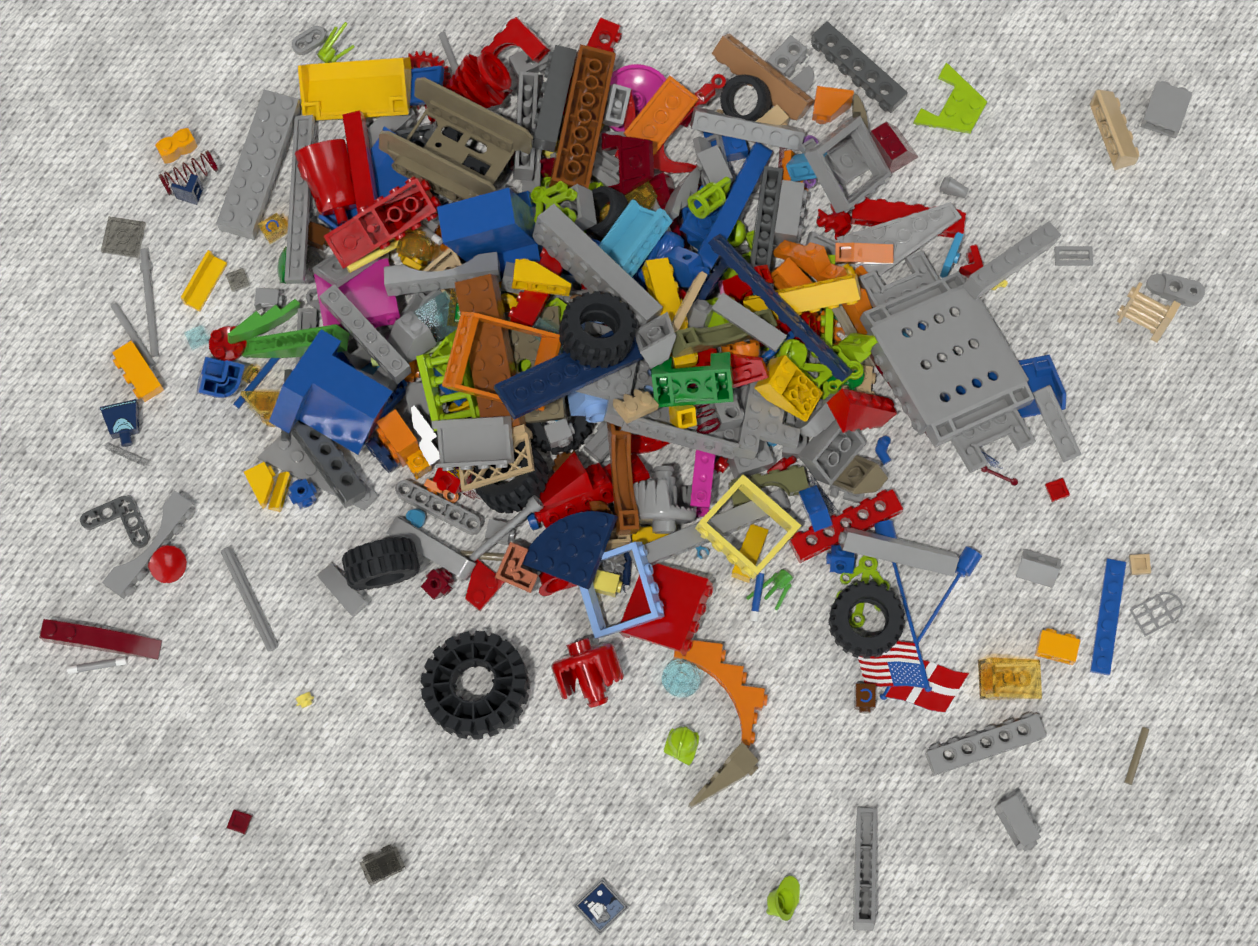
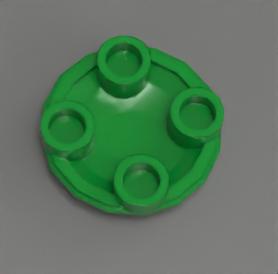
M286 246L279 256L277 266L280 283L286 284Z

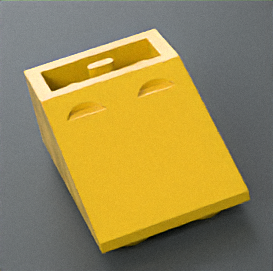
M786 355L770 359L766 366L769 377L759 380L754 388L770 403L806 422L823 392Z

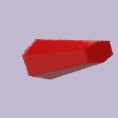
M795 456L783 457L767 470V474L772 470H780V472L786 470L790 465L797 462Z

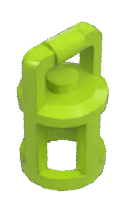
M726 176L717 183L709 182L699 191L689 196L687 204L690 211L696 217L704 219L718 207L722 206L726 202L731 179ZM695 200L702 204L698 209L694 206L693 202Z

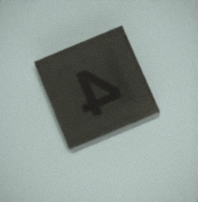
M244 268L226 274L232 292L250 286Z

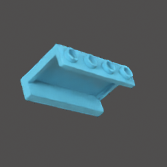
M632 199L601 241L599 247L626 273L633 277L673 221L665 210L658 208L655 212L641 207L636 200Z

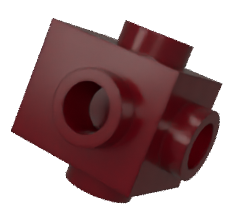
M432 569L426 575L427 579L420 587L435 600L449 594L453 589L451 586L455 583V580L446 569Z

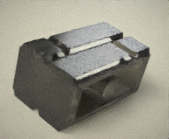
M390 844L381 848V853L374 855L370 853L362 857L363 861L359 863L370 886L407 869L397 846L392 847Z

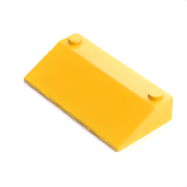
M410 57L298 65L302 116L313 115L315 121L343 119L342 114L359 110L365 117L409 115L412 78Z

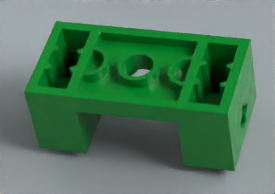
M730 352L711 353V366L673 369L672 357H669L661 365L652 368L654 400L659 404L658 408L734 402ZM690 383H695L698 385V387L695 389L688 388V385Z

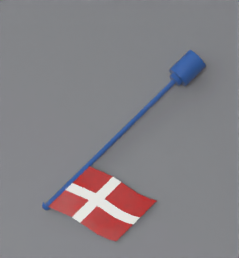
M966 546L962 551L955 571L957 576L917 638L918 644L959 578L970 576L979 563L982 555L976 550ZM923 660L930 687H932L930 692H926L925 688L894 686L887 687L884 693L880 694V699L892 698L912 703L927 710L946 712L969 673L953 671L933 662Z

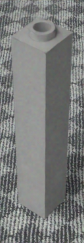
M849 527L844 528L838 539V543H840L844 551L953 577L959 561V557L954 552Z

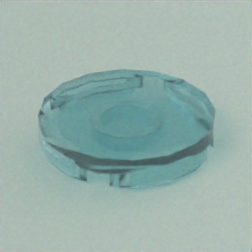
M675 659L664 668L661 677L662 684L671 695L680 698L688 697L699 688L701 674L694 663H690L686 659Z

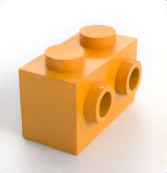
M1046 628L1039 633L1034 656L1073 665L1076 662L1081 639H1077L1073 634H1057L1056 630Z

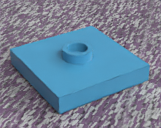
M956 233L941 270V278L948 276L953 263L957 264L961 254L957 251L964 234Z

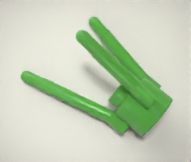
M783 569L779 573L775 572L771 578L763 583L762 588L764 589L771 582L774 584L765 595V600L777 588L781 590L784 588L775 607L776 611L779 610L787 591L792 586L790 582L793 580V577ZM754 591L746 597L747 600L753 597Z

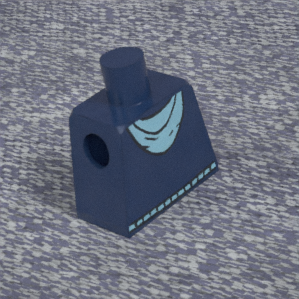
M136 399L100 407L111 437L113 439L120 438L122 447L133 445L131 435L140 433L139 404Z

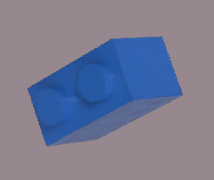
M817 485L799 491L803 508L814 532L832 526L828 509Z

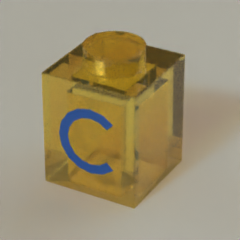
M278 213L273 214L258 224L260 231L269 244H272L288 233V222L284 216L280 218Z

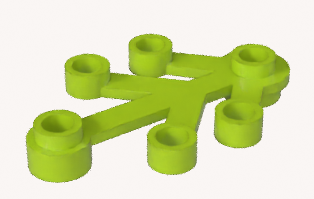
M562 181L549 188L536 186L531 192V199L536 204L534 222L536 223L537 216L543 213V203L546 204V209L555 204L570 220L575 222L577 218L575 212L569 208H562L557 203L567 199L574 201L577 198V192L572 188L568 189V185ZM556 192L560 193L559 195H556L552 198L548 197L549 195H552Z
M833 346L831 349L838 351L839 354L837 356L851 370L855 369L857 372L852 373L843 382L839 379L830 381L827 389L831 394L837 393L839 387L847 380H856L863 375V366L858 361H850L838 346ZM811 352L812 357L818 358L813 352ZM804 363L799 368L801 371L824 372L816 379L811 380L819 389L820 385L833 376L832 371L823 364ZM835 385L837 388L831 389L830 386Z
M865 555L860 558L858 566L853 570V574L842 573L839 578L843 585H847L851 582L852 578L862 573L861 581L869 583L871 575L877 585L886 584L887 590L890 588V584L883 580L876 570L878 567L876 558ZM870 561L872 566L866 567L865 562ZM844 575L848 576L849 581H843L842 577ZM864 603L857 604L855 612L849 618L850 626L855 629L861 628L865 623V618L862 615ZM874 605V609L878 612H881V610ZM854 617H859L861 622H854Z

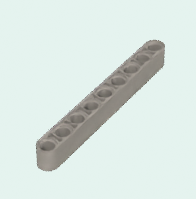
M782 489L767 494L782 509L787 510L791 507ZM753 501L713 516L707 523L723 537L767 519L770 516ZM696 523L644 545V548L648 552L646 556L648 563L653 566L710 541L700 537L701 534L695 529L698 524ZM630 551L629 554L638 571L633 551Z

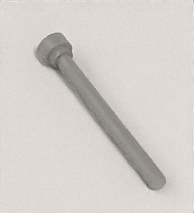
M533 495L521 512L470 555V560L476 561L531 512L540 511L544 507L541 500Z

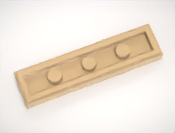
M700 272L694 278L672 320L675 332L681 327L707 277L706 273Z

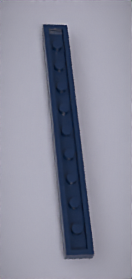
M721 234L711 239L708 244L712 250L725 260L728 267L733 268L738 277L751 287L752 292L759 296L765 302V305L778 315L779 320L791 329L793 335L800 338L805 343V347L818 357L820 363L832 371V375L836 379L843 382L853 373Z

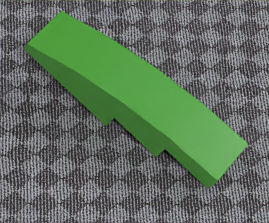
M294 299L281 310L275 305L262 316L257 311L228 333V342L230 344L237 343L272 330L297 314L300 303Z

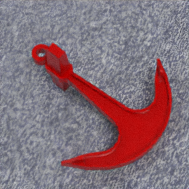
M715 74L711 78V84L705 83L695 92V96L699 98L694 104L695 107L705 105L715 96V89L719 90L725 86L726 79L722 74ZM715 79H720L722 83L717 85ZM632 89L624 118L625 131L635 119ZM694 106L690 109V111L686 114V116H685V117L682 119V121L678 124V126L675 128V130H676V129L684 122V120L693 112ZM665 142L653 156L654 169L670 174L690 173L696 168V165L690 163L676 162L668 159L664 152Z

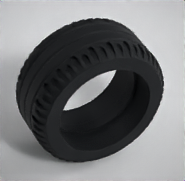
M746 74L731 78L723 87L720 95L721 108L725 115L750 121H757L768 112L771 104L770 91L764 81L758 77ZM751 84L758 96L756 107L749 114L740 115L734 106L735 93L742 85Z
M600 186L592 190L597 224L586 229V231L600 238H604L628 206L626 197L621 192L608 186ZM610 201L608 214L599 223L600 212L605 204Z

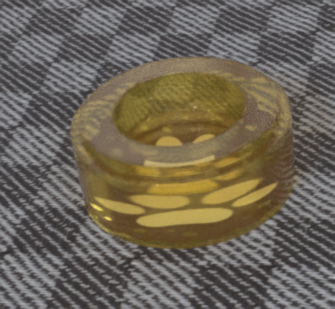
M253 364L249 365L242 375V380L247 384L251 383L258 374V368Z

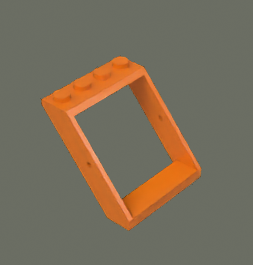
M461 312L442 387L503 403L497 394L461 385L478 321L541 337L534 366L558 356L561 347L560 335L475 312ZM542 406L536 410L544 411L545 406Z

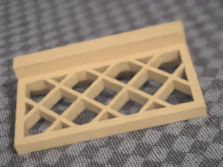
M524 424L512 428L513 451L518 453L519 456L514 463H509L511 468L507 473H501L500 470L502 468L494 469L490 466L489 469L494 472L490 478L484 479L482 476L487 469H481L476 474L473 472L475 466H472V469L466 470V472L465 470H460L459 466L461 490L463 492L535 471L530 440L532 439V431ZM525 441V447L521 452L515 449L520 442ZM523 457L526 458L528 466L519 468L518 465ZM470 473L476 476L471 484L466 483Z

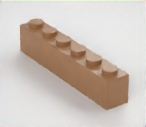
M730 33L722 36L711 53L719 63L728 66L733 74L751 75L764 81L769 88L772 104L774 106L778 105L792 120L797 121L803 118L814 102L813 98Z

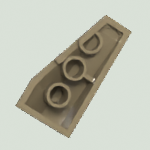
M741 742L725 760L722 769L714 773L710 782L703 786L689 803L688 807L692 809L741 781L748 774L752 776L759 768L757 766L759 760Z

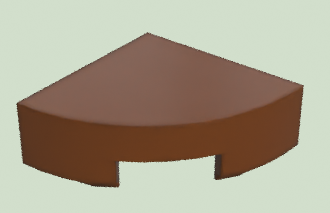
M589 502L591 511L612 514L605 502Z

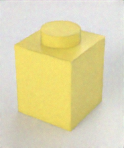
M597 570L594 581L595 592L616 597V593L621 592L623 584L620 581V575Z

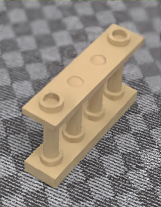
M1139 282L1137 287L1132 286L1127 297L1130 299L1125 306L1121 305L1116 314L1119 316L1117 322L1120 323L1123 317L1149 329L1150 333L1153 334L1151 340L1157 343L1181 304L1175 300L1171 306H1165L1139 292L1142 283Z

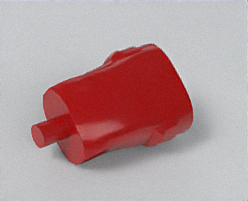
M333 139L322 141L296 151L295 157L298 162L297 167L301 175L300 177L307 182L320 215L335 214L338 225L349 221L346 211L356 207V200L345 140Z

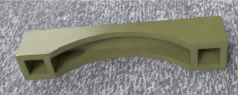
M770 309L753 312L772 326H777ZM731 322L709 328L690 327L675 332L676 339L671 352L673 357L676 358L710 348L753 339V337Z

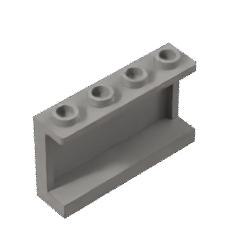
M511 416L432 421V429H437L440 463L436 464V468L442 467L443 471L454 470V467L459 466L460 470L472 469V466H478V469L490 468V465H496V468H506L509 463H514Z

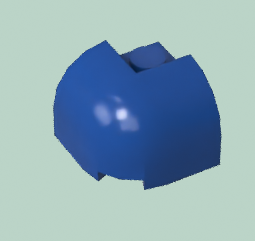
M205 357L198 379L197 393L214 398L231 396L238 390L245 365L228 360L221 361Z

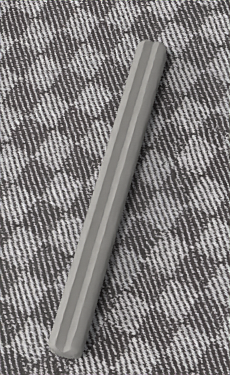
M226 547L221 550L225 563L267 651H273L278 648L275 638L232 548Z

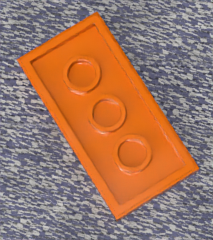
M669 75L623 135L653 141L654 156L699 98Z

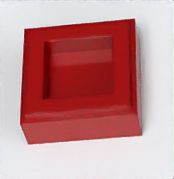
M1063 478L1045 484L1051 502L1070 496Z

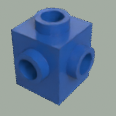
M306 478L303 480L298 479L291 484L292 486L288 487L291 492L288 494L293 505L297 503L300 509L311 506L317 500L314 495L317 491L312 482L308 484Z
M831 545V553H827L826 564H830V572L853 574L855 553L842 550L840 545Z

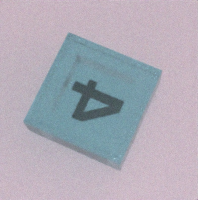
M202 325L184 332L192 350L209 343Z

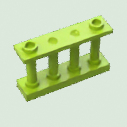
M429 353L416 356L431 421L480 417L476 396L462 392L441 396L438 392L437 387L443 383L445 375L434 376L433 368L435 365L448 363L450 354L435 358L430 357ZM468 357L463 381L466 387L475 389ZM468 398L470 409L451 414L443 413V403Z

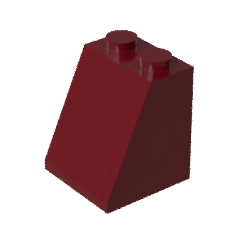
M886 121L871 130L870 135L891 174L918 158L916 152L896 126Z

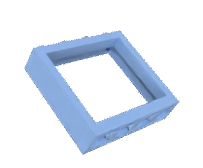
M633 542L604 552L601 561L631 550L633 551L651 613L606 628L593 582L589 590L579 586L594 638H604L665 617L664 604L658 596L659 587L653 580V568L648 563L646 557L648 552L645 550L642 542Z

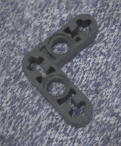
M120 496L86 511L80 517L81 525L87 530L95 529L117 518H121L129 539L135 547L143 548L148 544V534L134 502L128 496ZM122 501L130 502L127 507L131 513L127 514L123 507L120 508L123 505ZM106 508L112 509V515L108 518L102 516V512ZM98 512V516L101 518V521H99L96 518L92 520L91 525H89L88 523H84L87 521L86 517L90 516L91 518L97 517L95 513ZM131 517L137 518L138 521L134 527L127 525V521ZM138 529V532L141 535V537L144 536V538H142V543L135 541L137 539V536L135 532L130 533V531H135Z

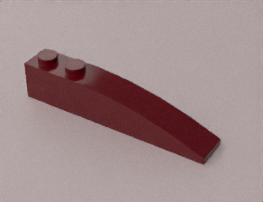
M43 619L39 636L42 641L155 660L159 659L162 641L48 619Z

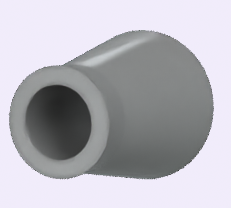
M944 177L939 190L943 194L965 198L969 188L952 177Z

